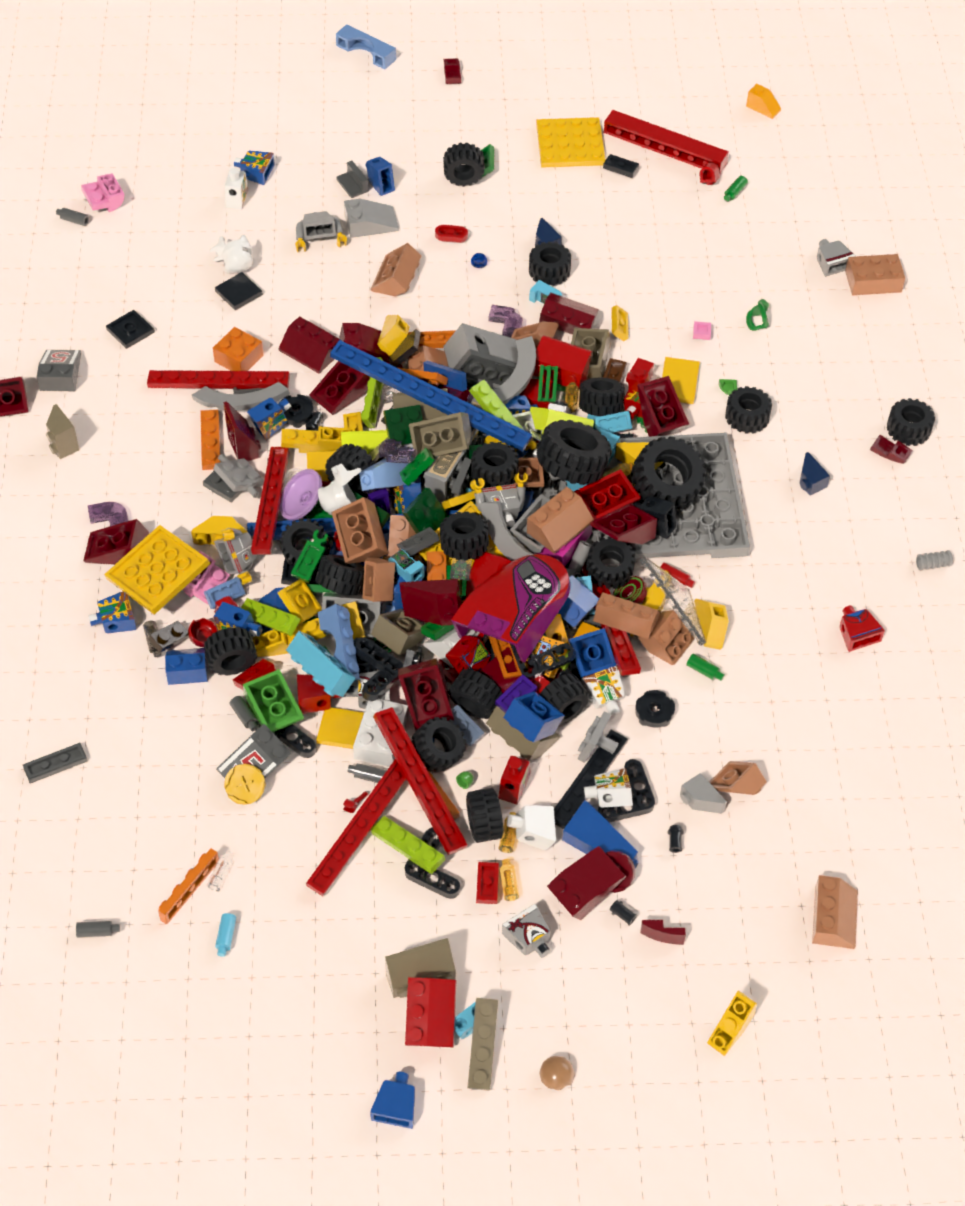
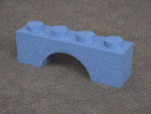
M348 24L336 33L337 47L347 52L358 49L366 50L373 55V64L384 70L396 61V47Z
M334 604L318 612L320 630L334 636L336 649L333 657L356 677L353 681L355 682L360 680L356 659V648L353 642V631L350 624V613L347 608Z

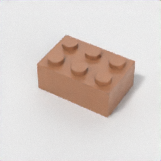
M898 254L848 257L845 273L852 296L902 292L905 275Z

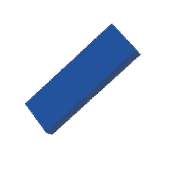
M428 360L423 362L424 371L436 372L448 378L447 384L444 386L462 392L467 390L465 372Z

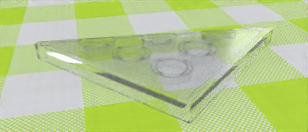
M644 556L640 559L641 565L650 570L651 574L649 576L657 587L660 586L666 595V600L673 609L677 610L678 614L682 617L681 621L689 632L693 631L695 633L697 643L700 646L705 644L706 639L690 589Z

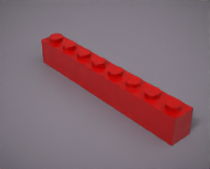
M612 110L604 121L603 133L702 169L707 163H714L718 166L720 174L727 165L729 151L619 111Z

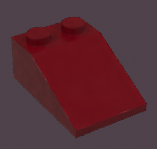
M342 323L339 335L341 341L374 357H381L386 363L389 362L390 356L377 345L381 334L380 330L361 323Z
M338 361L309 396L330 414L334 415L366 393L370 377Z
M669 376L637 385L643 422L649 437L673 435L681 432L689 425Z
M227 401L223 402L227 435L236 458H244L246 461L260 458L259 450H261L259 440H255L256 434L253 426L250 427L248 421Z
M627 504L591 521L590 525L617 541L644 544L655 538L657 518L631 504Z
M138 519L92 531L89 535L83 561L85 563L115 565L149 535V531Z
M458 579L399 583L404 616L441 626L453 625L451 619L462 605Z
M437 658L398 669V677L415 730L434 717H446L447 721L450 719L454 720Z
M598 846L560 872L547 887L572 917L582 920L627 876L604 850Z

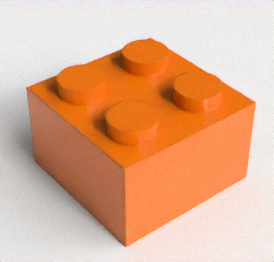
M235 326L212 347L214 362L230 371H248L264 356L262 341Z

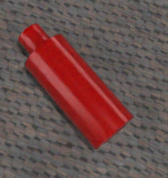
M665 562L660 566L658 575L661 576L666 570L669 572L670 581L683 588H686V586L694 587L696 582L691 580L690 575Z

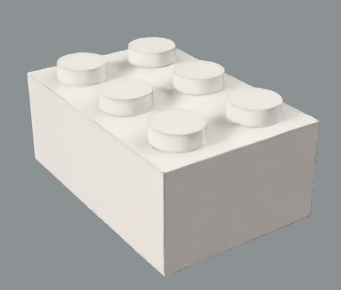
M381 699L372 702L368 701L353 745L355 760L390 767L395 757L373 716L377 712L393 707L405 729L409 719L408 705Z

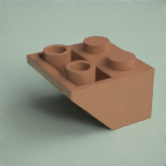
M540 322L514 330L511 338L519 340L532 336L535 349H537L543 335L551 338L554 337L558 324L555 322Z
M373 556L365 560L362 599L373 602L393 601L395 562Z
M671 610L660 612L659 619L649 639L640 636L638 639L649 653L670 665H675L692 643L694 637L675 611Z

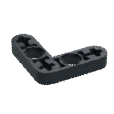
M360 638L355 644L356 655L379 670L363 685L362 697L372 702L380 698L399 680L398 669L403 668V663L371 640ZM381 656L384 660L378 661L374 657ZM386 678L388 682L382 683L378 679Z
M566 643L536 656L534 651H532L527 658L529 664L534 667L530 674L526 672L528 670L527 663H522L515 645L510 644L520 672L529 679L536 678L570 663L576 656L574 647ZM565 648L570 651V652L568 653V657H567V658H566L565 656H560V657L557 658L556 655L554 654V653H556L557 655L563 654ZM546 656L553 658V663L550 666H544L543 664Z
M292 724L273 732L281 742L301 757L311 758L315 755V741ZM291 733L298 735L295 740L287 739V736ZM303 745H304L305 747H309V746H310L311 749L309 750V749L306 748V749L304 750V749H303Z
M636 759L627 760L624 765L631 786L632 809L625 812L619 806L617 807L616 814L615 807L598 806L597 811L609 823L648 814L654 809V795L643 766ZM630 767L636 769V777H634L633 770ZM642 783L645 788L638 790L634 787V784ZM645 795V801L646 803H649V806H646L644 803H642V796ZM603 810H607V812H610V815H606V813H603Z
M433 827L427 829L421 838L428 845L430 844V837L437 835ZM438 836L431 843V847L437 851L442 845ZM408 859L404 869L408 880L448 899H454L459 895L460 882L456 878L437 869L430 874ZM417 868V871L410 873V869ZM430 875H435L438 881L429 883L426 879ZM451 885H454V889H451L450 891L447 890V887H451Z

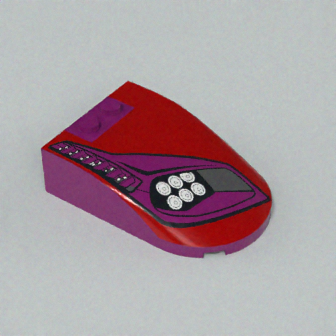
M527 555L512 561L474 589L457 610L451 621L459 638L465 636L469 629L478 631L515 645L521 661L525 662L568 598L571 586L568 572L560 561L547 555Z

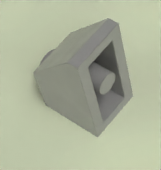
M701 773L681 785L680 798L692 810L719 814L725 811L727 801Z

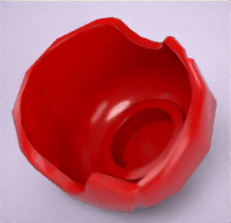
M201 618L191 622L188 636L192 644L197 647H204L207 638L218 631L212 621Z

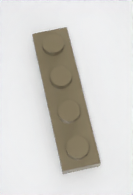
M476 997L467 1089L490 1091L498 1000Z

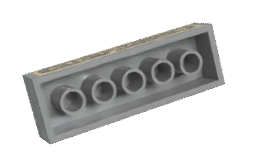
M473 398L470 404L484 410L476 399ZM471 427L469 445L484 444L486 433ZM469 449L433 457L435 461L430 468L425 470L423 476L425 478L424 489L430 488L439 502L451 498L452 489L449 488L452 478H457L459 471H456L459 461H464L465 457L469 459Z

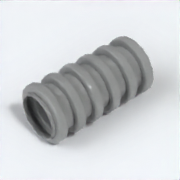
M950 550L945 552L937 551L934 554L932 552L928 554L923 553V555L917 554L916 565L920 571L923 569L928 570L929 568L934 569L935 567L940 568L941 566L950 567L953 564V555Z

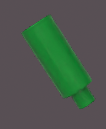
M738 176L724 192L725 201L733 200L748 184L745 176Z
M694 653L691 654L686 663V666L713 681L715 679L722 681L725 677V674L720 672L719 667Z

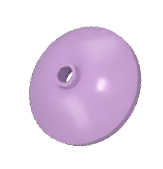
M304 469L289 480L282 492L279 507L280 513L284 518L290 521L298 520L309 514L319 500L318 489L322 487L321 476L313 469Z

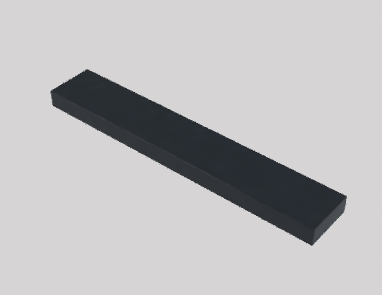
M612 729L609 731L606 737L618 742L616 750L611 754L601 747L596 749L555 806V825L562 829L566 827L584 800H587L584 795V787L594 786V776L608 771L628 743V738Z

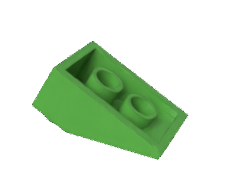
M280 669L243 684L244 696L261 726L265 724L272 732L304 720V716Z

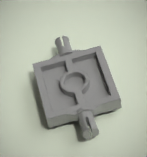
M224 453L220 454L218 459L221 462L215 463L214 471L233 492L247 491L253 498H257L260 493L255 488L262 487L264 479L244 458L231 461Z

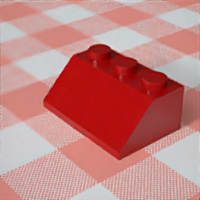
M543 335L536 349V363L533 376H540V365L558 366L557 384L579 391L580 384L587 380L592 351ZM544 370L543 379L546 380L547 370ZM552 370L550 373L551 382L554 381V371Z
M621 469L574 491L582 498L594 520L641 499Z
M483 552V555L480 557L477 556L474 559L466 581V598L482 582L512 561L487 552Z
M408 977L405 1046L454 1048L457 980Z

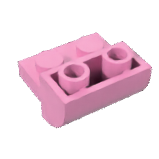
M113 173L97 176V182L81 185V190L93 211L107 208L108 212H112L119 208L124 201V192Z
M199 551L200 554L209 560L210 565L182 590L189 597L192 598L194 595L208 604L203 591L226 582L230 574L216 566L214 559Z

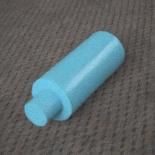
M223 913L220 919L215 948L218 949L217 955L220 957H225L226 951L231 949L237 917L230 913Z

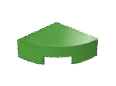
M719 379V387L725 394L730 395L733 390H737V380Z

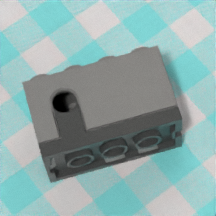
M465 323L458 327L443 346L449 368L465 372L466 381L476 385L485 380L493 390L502 385L511 376L518 360L515 346L516 339Z

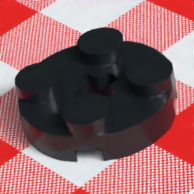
M297 394V397H291V395L284 397L291 405V408L284 412L287 419L286 424L300 428L303 424L310 421L314 413L313 403L310 398L301 394Z
M646 691L636 701L635 714L642 726L653 728L666 727L674 717L675 703L663 691ZM653 706H657V709L660 710L654 712L651 709L653 708Z

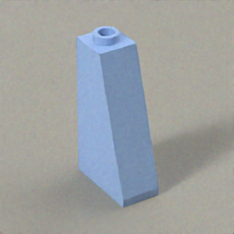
M413 447L400 450L361 471L359 474L362 491L406 485L400 476V472L415 458ZM419 475V478H418L416 481L412 482L411 484H414V483H420V484H422V482H421V475Z

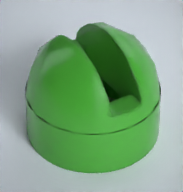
M463 771L456 776L457 784L463 789L469 788L474 781L472 773L468 771Z

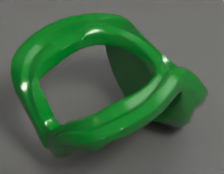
M765 299L759 300L757 305L747 312L746 323L751 331L769 326L766 311L770 305ZM761 315L763 324L755 326L752 316Z

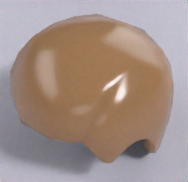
M562 1056L547 1058L542 1063L539 1071L542 1083L547 1088L562 1090L564 1087L572 1085L575 1077L572 1064Z

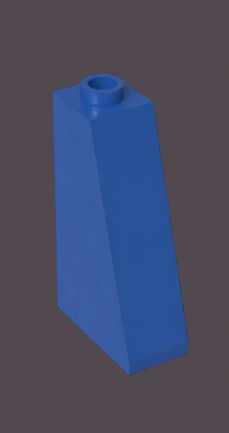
M584 800L564 828L562 841L585 854L598 846L604 852L611 850L622 851L630 857L636 869L639 863L637 860L638 851L589 802Z

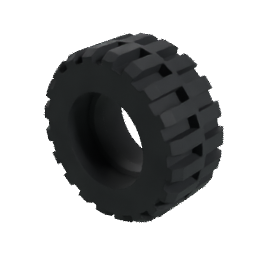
M559 420L545 427L536 455L539 464L543 466L546 472H550L553 477H558L560 480L568 481L571 484L579 483L580 485H585L586 483L592 484L601 479L612 450L607 438L601 435V432L597 429L594 430L592 426L584 425L582 422H573V420Z
M669 436L668 439L666 437H659L657 440L650 441L634 461L631 471L633 474L631 477L632 483H636L634 489L637 493L641 494L640 497L643 501L649 496L674 502L675 508L679 510L684 508L685 505H689L704 486L706 481V469L703 468L705 462L703 459H700L701 454L699 451H695L693 449L694 446L690 443L689 445L684 443L685 440L681 438L675 440L676 437ZM657 462H667L675 466L682 475L683 484L673 486L663 482L656 474L654 464Z

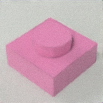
M694 321L693 339L710 340L711 323Z

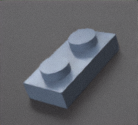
M456 705L452 709L454 716L453 724L460 726V732L463 731L465 734L463 739H466V743L472 747L485 735V732Z

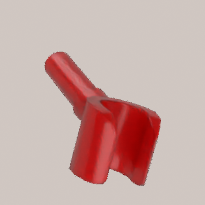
M364 791L354 801L346 799L343 803L345 806L343 810L354 813L357 805L368 796V793Z

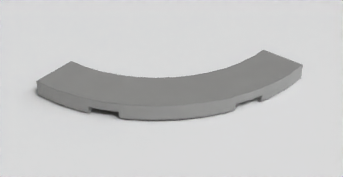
M532 336L515 341L518 353L516 367L511 376L502 385L493 390L504 405L513 397L518 396L526 388L533 376L536 363V349Z
M277 382L265 389L245 394L220 393L204 386L191 396L194 401L206 407L212 406L217 407L218 410H224L223 402L227 401L234 409L240 411L252 409L268 398H273L276 402L288 396L290 392L288 388Z
M501 502L480 503L483 519L488 524V533L497 548L508 560L514 561L527 555H534L526 550L508 531L501 509Z

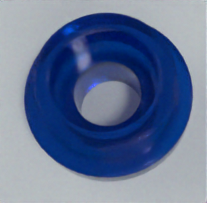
M475 253L471 258V265L475 268L485 267L487 265L486 256L483 253Z

